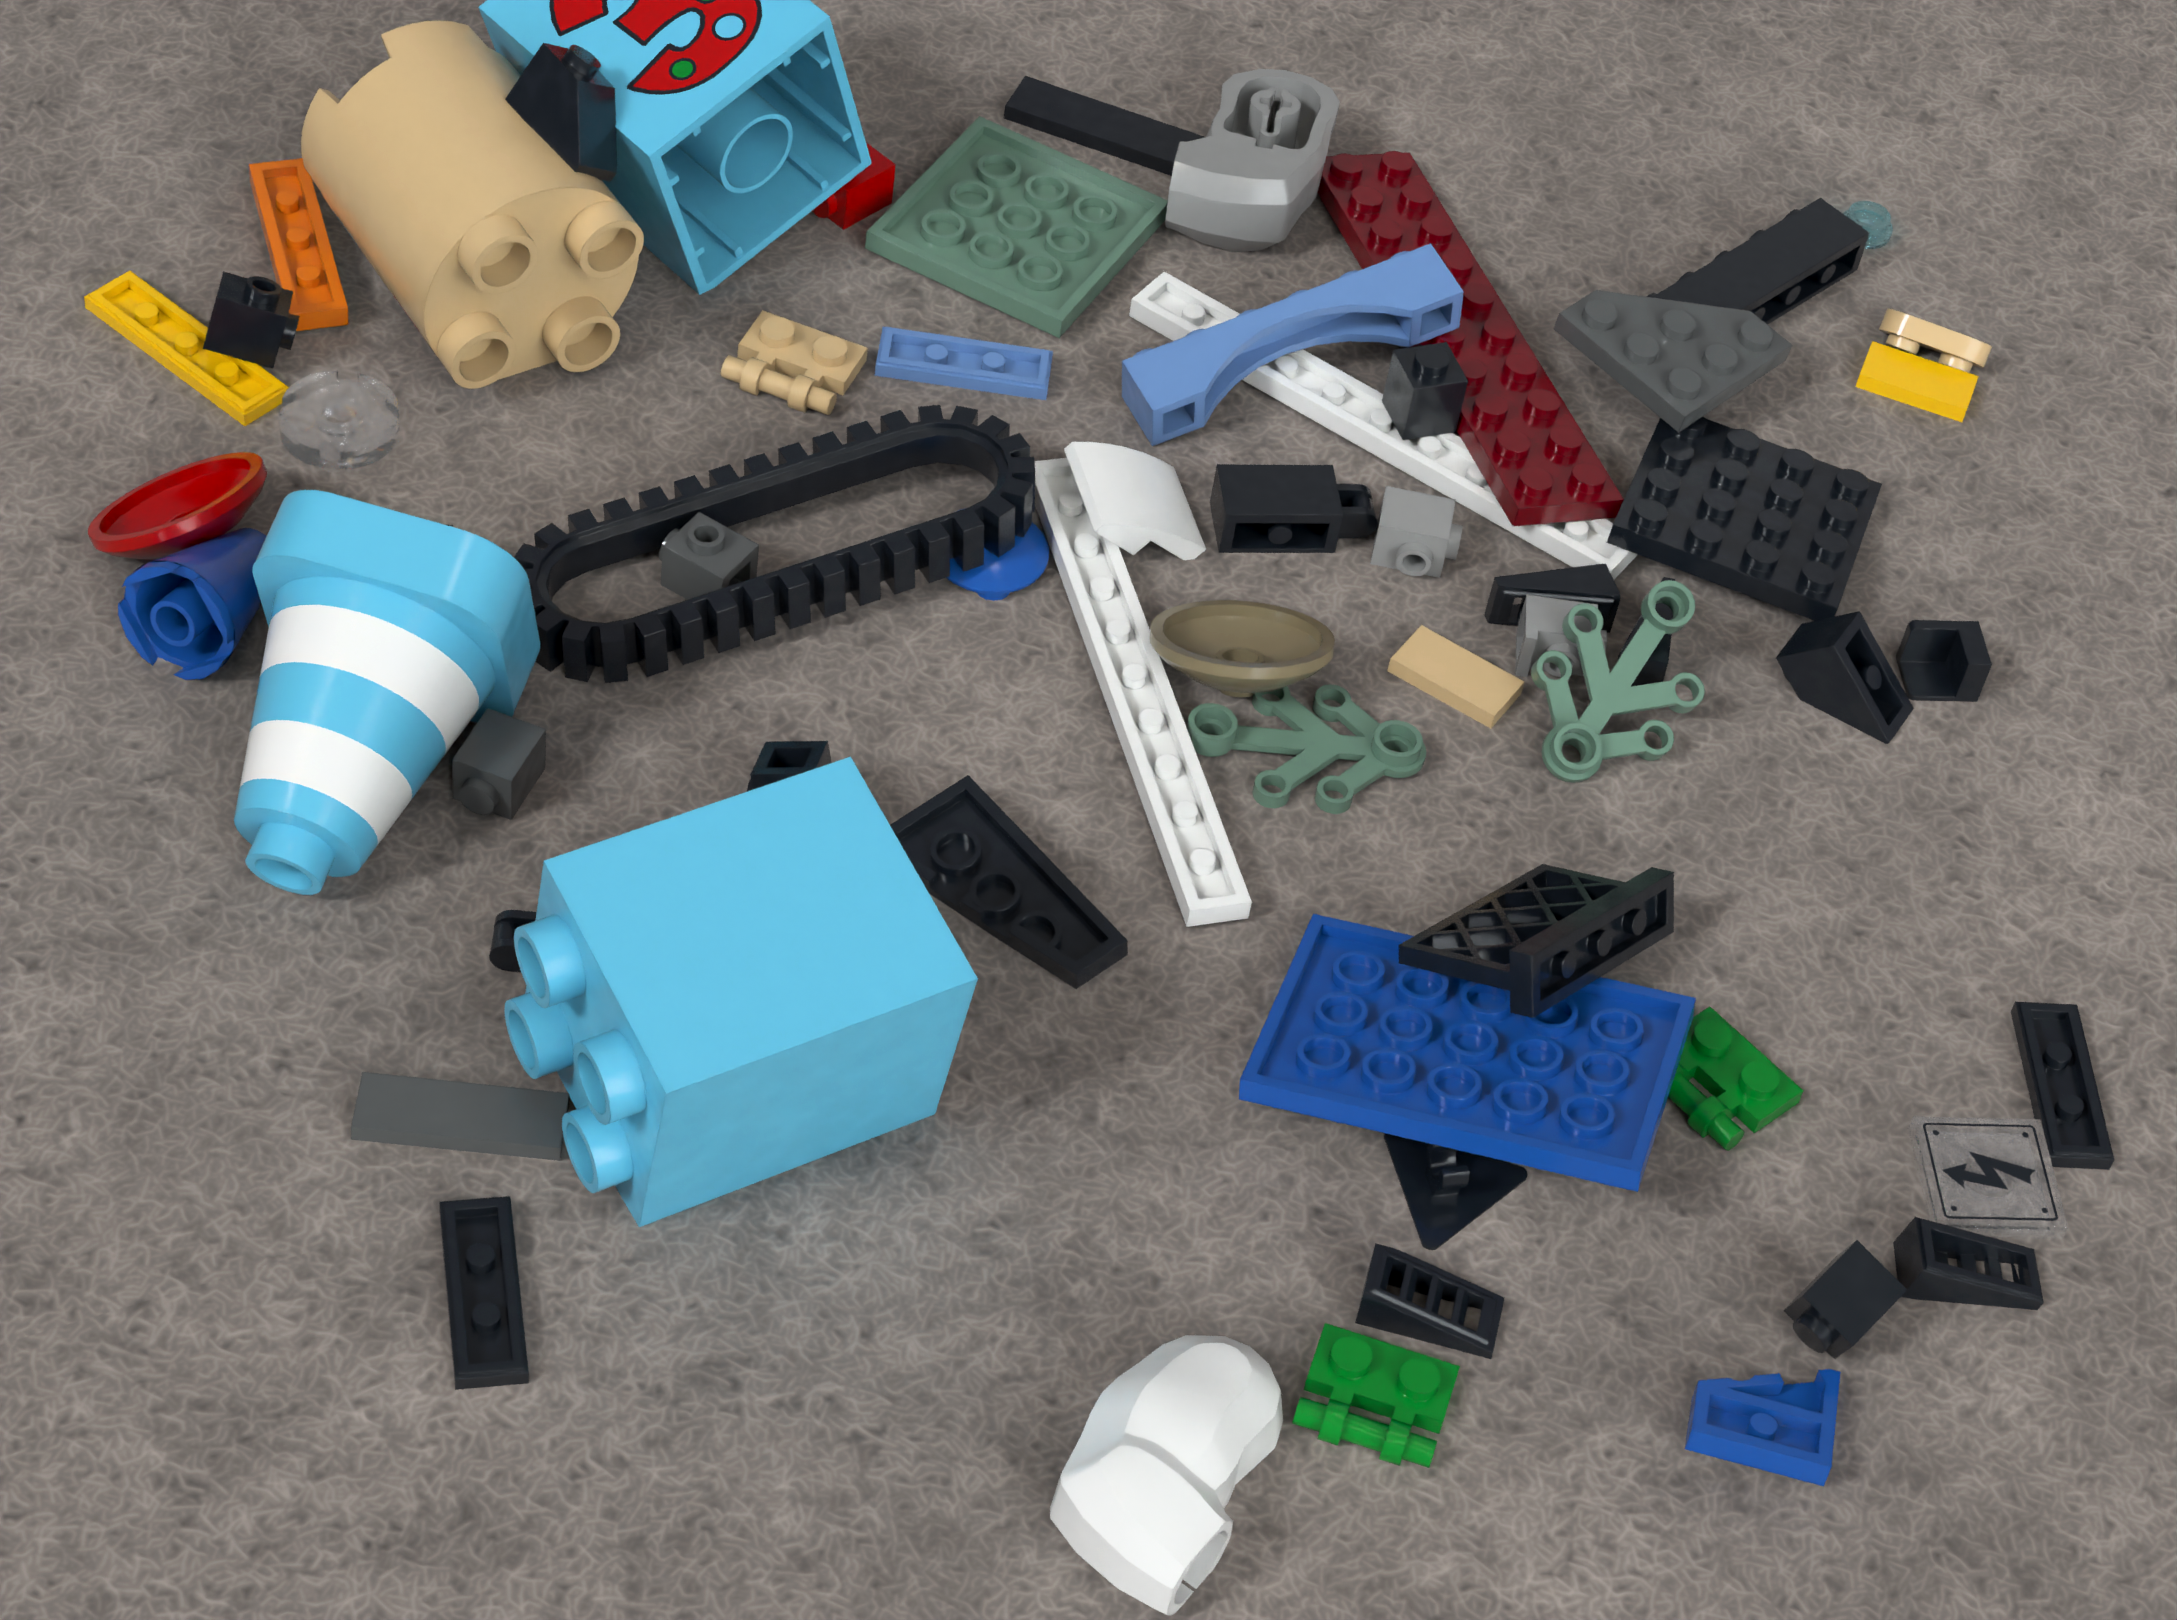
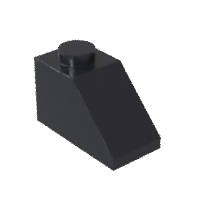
M543 43L505 100L574 172L588 174L599 180L611 182L617 174L615 88L599 72L601 64L598 59L584 48L571 45L568 49Z
M1860 611L1802 623L1776 657L1785 678L1790 682L1801 701L1885 744L1890 743L1914 709Z

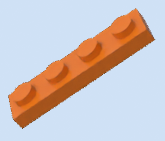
M303 159L249 164L250 184L276 282L281 288L293 291L289 313L300 316L296 331L349 325L348 306L313 181L304 167Z

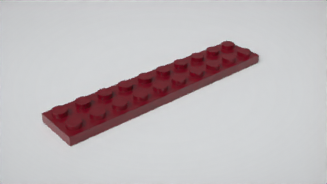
M1388 151L1384 154L1365 155L1341 153L1335 156H1326L1317 193L1362 269L1386 261L1399 252L1412 251L1431 243L1464 291L1460 327L1411 347L1448 343L1468 380L1456 431L1512 526L1616 518L1624 501L1622 495L1410 152Z

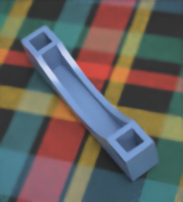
M1431 243L1412 251H1402L1386 261L1359 271H1349L1338 279L1315 288L1299 290L1286 299L1259 309L1244 311L1236 318L1207 329L1194 330L1183 338L1157 348L1139 351L1133 357L1122 361V398L1153 447L1204 427L1218 403L1238 382L1257 368L1285 354L1316 345L1347 341L1381 342L1411 347L1458 329L1460 327L1464 291Z

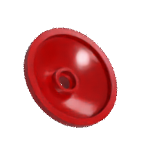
M237 452L206 458L174 469L138 486L102 510L89 525V538L97 550L112 556L156 560L221 536L241 521L261 493L267 477L265 464L258 454Z

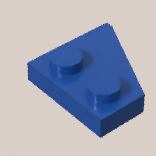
M1832 1369L1818 1370L1814 1382L1783 1385L1784 1381L1780 1373L1754 1375L1751 1379L1744 1381L1731 1378L1698 1380L1691 1399L1685 1449L1824 1486L1832 1467L1841 1372Z

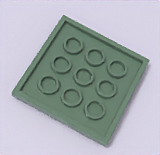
M979 116L866 231L865 249L1060 338L1166 220L1168 200Z

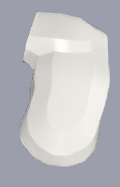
M1185 1335L1161 1345L1138 1364L1120 1375L1101 1393L1089 1415L1081 1437L1060 1475L1050 1506V1519L1074 1551L1116 1588L1166 1615L1175 1614L1194 1592L1182 1584V1580L1197 1589L1215 1568L1231 1536L1233 1520L1225 1513L1224 1508L1230 1500L1234 1487L1277 1444L1283 1423L1280 1387L1269 1363L1250 1346L1225 1336Z

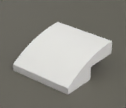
M1071 442L1064 448L1095 533L1132 555H1135L1150 541L1182 560L1195 559L1206 550L1173 466L1144 452L1107 443Z

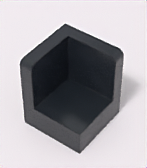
M1912 620L1907 625L1896 654L1908 699L1913 701L1977 702L1992 666L1979 621Z

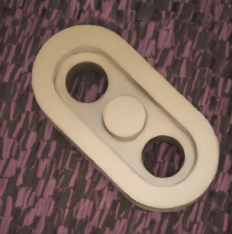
M1893 309L1886 310L1879 328L1880 331L1888 334L1886 345L1903 349L1913 355H1917L1920 346L1941 353L1938 363L1970 373L1973 365L1984 368L1992 348L1989 344Z

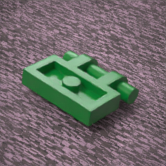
M1709 1006L1693 1017L1668 1098L1689 1116L1687 1124L1702 1138L1710 1135L1720 1146L1729 1151L1740 1142L1744 1135V1131L1731 1120L1733 1117L1736 1116L1753 1133H1756L1798 1104L1804 1090ZM1694 1078L1713 1096L1707 1098L1689 1080Z
M1325 1323L1307 1375L1304 1390L1330 1399L1328 1405L1300 1396L1292 1424L1319 1432L1317 1439L1338 1446L1341 1439L1381 1452L1380 1460L1400 1466L1403 1459L1429 1468L1437 1441L1411 1433L1410 1430L1413 1425L1437 1434L1440 1433L1460 1366ZM1350 1406L1391 1418L1390 1425L1350 1413Z

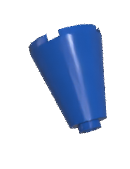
M240 528L143 564L126 577L122 587L126 586L124 599L118 603V616L127 639L139 655L152 666L159 657L183 667L173 675L185 680L204 679L219 670L229 660L261 606L252 567L266 535L252 528Z

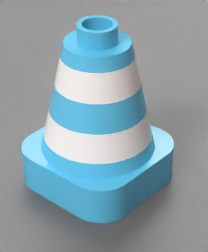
M299 490L289 493L283 499L252 567L253 577L269 629L234 824L239 833L252 845L245 862L247 867L256 876L285 891L302 895H314L321 891L327 875L331 877H346L360 870L470 721L477 723L487 708L511 717L513 716L541 647L528 575L521 564L498 545L462 529L319 490Z

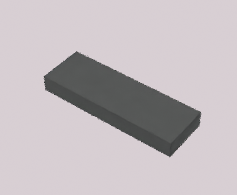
M362 1072L351 1124V1140L560 1161L564 1140L562 1117L569 1109V1093Z

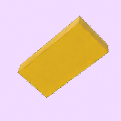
M1872 341L1855 387L1963 422L1979 376Z

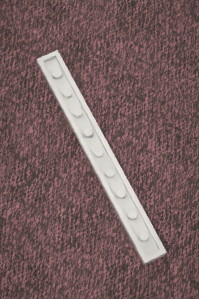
M1166 272L1160 274L1132 298L1129 313L1130 317L1172 341L1183 338L1194 330L1207 329L1236 318L1239 315L1238 312ZM1304 349L1285 354L1257 368L1243 379L1248 384L1449 498L1456 499V502L1571 567L1606 564L1613 579H1615L1637 556L1636 553L1606 543L1613 523L1605 518L1512 526L1461 437L1453 433L1402 440L1382 403V393Z
M1068 459L1035 461V507L1186 927L1248 919L1252 904L1251 898L1161 658L1150 644V629L1119 546L1094 532Z

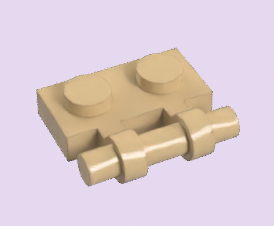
M762 310L738 344V357L728 355L724 360L721 377L740 383V389L757 396L762 391L787 400L789 408L805 413L809 408L830 415L836 403V393L844 395L867 361L868 348Z

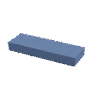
M883 327L875 366V376L1046 400L1053 351Z

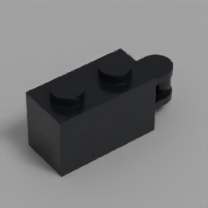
M1217 464L1210 507L1219 553H1335L1338 538L1367 537L1377 528L1378 522L1370 489L1361 484H1337L1333 465Z

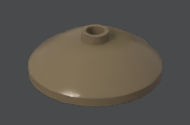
M1236 600L1200 601L1169 608L1152 620L1149 637L1153 649L1167 664L1194 681L1219 689L1223 694L1232 697L1253 696V693L1278 690L1311 677L1332 660L1335 638L1331 630L1320 621L1306 614L1276 605Z

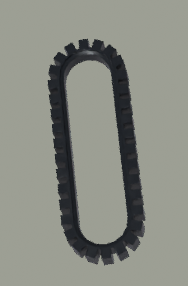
M940 405L918 407V422L910 423L901 410L880 416L881 433L878 434L875 433L868 421L848 426L847 443L843 445L833 431L813 437V454L809 456L799 442L778 448L779 465L777 466L771 464L765 453L744 459L743 477H738L730 464L709 470L710 487L705 489L695 475L674 481L675 498L670 500L660 486L639 492L640 509L636 511L632 510L625 497L603 504L604 521L597 522L590 509L568 515V534L553 523H550L534 533L535 546L523 543L514 556L526 571L530 583L541 647L535 662L550 672L564 662L565 678L584 682L589 681L595 666L603 667L605 683L628 681L627 664L637 662L646 677L669 670L668 652L674 651L682 665L704 658V640L710 639L718 653L740 646V628L745 627L752 639L757 641L776 634V616L780 615L788 628L793 629L811 623L810 605L816 604L826 618L846 611L845 593L850 592L859 606L881 599L880 582L882 581L888 584L895 595L915 588V570L919 569L926 580L931 583L950 576L951 558L955 559L963 572L984 565V548L999 558L1015 547V535L1024 537L1032 524V512H1035L1034 457H1030V446L1020 433L1009 436L1010 424L994 415H991L978 426L977 409L956 406L951 419L948 420L943 419ZM934 463L964 465L977 470L990 480L995 487L984 500L966 509L633 618L607 623L582 621L563 613L552 602L555 593L567 581L586 572L660 549L663 541L672 530L681 529L698 512L729 527L912 467Z

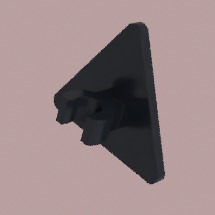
M1384 1134V1140L1421 1244L1428 1250L1439 1248L1523 1183L1528 1175L1524 1167L1502 1160Z

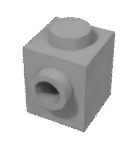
M1386 486L1370 564L1397 569L1409 576L1428 575L1440 578L1445 558L1456 560L1463 525L1452 524L1456 499Z

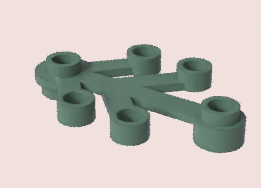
M1666 580L1656 584L1648 592L1641 604V614L1644 621L1611 671L1609 670L1600 633L1604 623L1601 612L1591 604L1581 603L1574 606L1565 616L1562 629L1567 639L1577 645L1590 703L1578 719L1568 685V680L1572 674V664L1564 653L1556 650L1547 651L1533 664L1531 669L1532 680L1538 688L1545 691L1553 723V729L1545 736L1542 743L1543 762L1552 775L1565 782H1582L1598 771L1602 760L1638 755L1644 760L1655 761L1662 758L1672 748L1674 734L1671 728L1660 720H1649L1635 731L1600 734L1610 717L1614 715L1669 707L1672 711L1683 714L1692 711L1703 700L1705 688L1702 681L1696 675L1688 672L1679 673L1670 681L1631 687L1663 636L1679 631L1692 618L1695 611V600L1691 591L1685 585L1677 581ZM1658 603L1667 605L1672 610L1673 618L1671 620L1662 618L1657 613L1655 605ZM1574 617H1586L1592 625V631H1580L1574 623ZM1543 663L1555 664L1560 670V679L1548 678L1544 674ZM1678 684L1687 686L1692 692V701L1681 700L1676 694L1675 686ZM1645 732L1656 733L1662 741V748L1653 749L1649 747L1644 739ZM1562 746H1574L1580 753V761H1568L1563 756Z
M1324 685L1317 689L1313 701V711L1316 715L1292 697L1287 686L1274 691L1253 693L1252 705L1257 712L1265 716H1277L1293 730L1240 726L1236 716L1230 709L1215 703L1198 705L1190 712L1188 717L1187 730L1195 752L1201 755L1217 757L1228 753L1231 749L1296 755L1277 769L1265 770L1256 776L1252 791L1253 797L1257 803L1267 808H1280L1287 804L1292 789L1337 759L1358 761L1340 776H1326L1317 784L1314 797L1317 806L1327 813L1340 814L1350 808L1355 794L1383 775L1393 778L1410 777L1421 770L1426 758V747L1423 743L1422 735L1416 727L1400 720L1378 723L1351 701L1349 692L1338 685ZM1273 694L1279 697L1280 700L1269 701L1263 698L1262 695ZM1328 699L1335 700L1341 706L1331 707L1323 701ZM1322 720L1328 722L1340 721L1356 736L1339 735ZM1274 785L1282 791L1271 793L1266 791L1263 786ZM1337 791L1344 797L1340 799L1331 798L1325 792Z

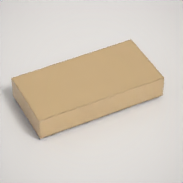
M1423 625L1390 658L1388 672L1490 729L1521 695L1524 681Z

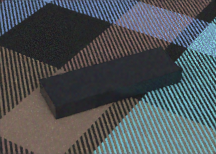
M2015 1002L2011 1010V1016L2045 1167L2110 1170L2114 1162V1156L2078 1006L2074 1004Z
M510 1196L439 1202L455 1390L528 1384L529 1371Z

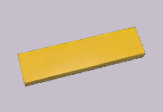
M129 270L84 296L86 309L243 426H247L290 399V387L260 365L203 349L208 327Z

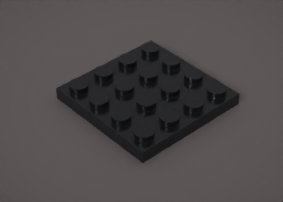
M1704 416L1680 432H1677L1660 418L1616 516L1606 543L1814 621L1835 617L1882 483L1868 479L1859 471L1838 468L1814 459L1805 451L1784 448L1760 439L1748 430L1733 429L1706 419Z

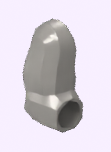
M1257 69L1232 75L1222 84L1220 110L1214 117L1207 136L1179 143L1169 188L1165 220L1166 228L1176 230L1203 244L1230 252L1260 251L1285 240L1301 214L1312 204L1317 196L1329 141L1340 101L1334 91L1312 77L1287 70Z

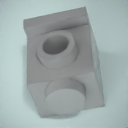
M1526 595L1516 631V676L1527 677L1529 669H1532L1536 660L1543 653L1550 650L1560 651L1569 658L1572 664L1571 675L1584 676L1577 645L1567 639L1562 629L1563 620L1574 606L1583 602ZM1591 604L1598 609V604ZM1574 617V623L1580 631H1592V625L1586 617ZM1601 630L1600 633L1606 654L1607 631ZM1543 663V671H1547L1553 676L1561 677L1560 670L1555 664Z

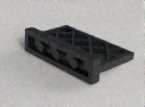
M1541 864L1399 944V964L1509 990L1510 1013L1534 1018L1674 932V872L1651 867L1629 881L1622 882Z

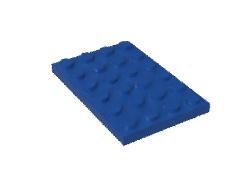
M1312 915L1240 1078V1100L1638 1192L1693 1020L1696 998L1600 977L1536 1017L1530 1018L1510 1013L1509 990L1399 964L1398 945L1414 937L1412 935L1322 915Z

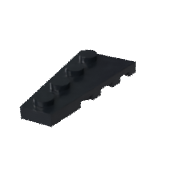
M969 775L890 824L929 894L1075 989L1128 955V940Z

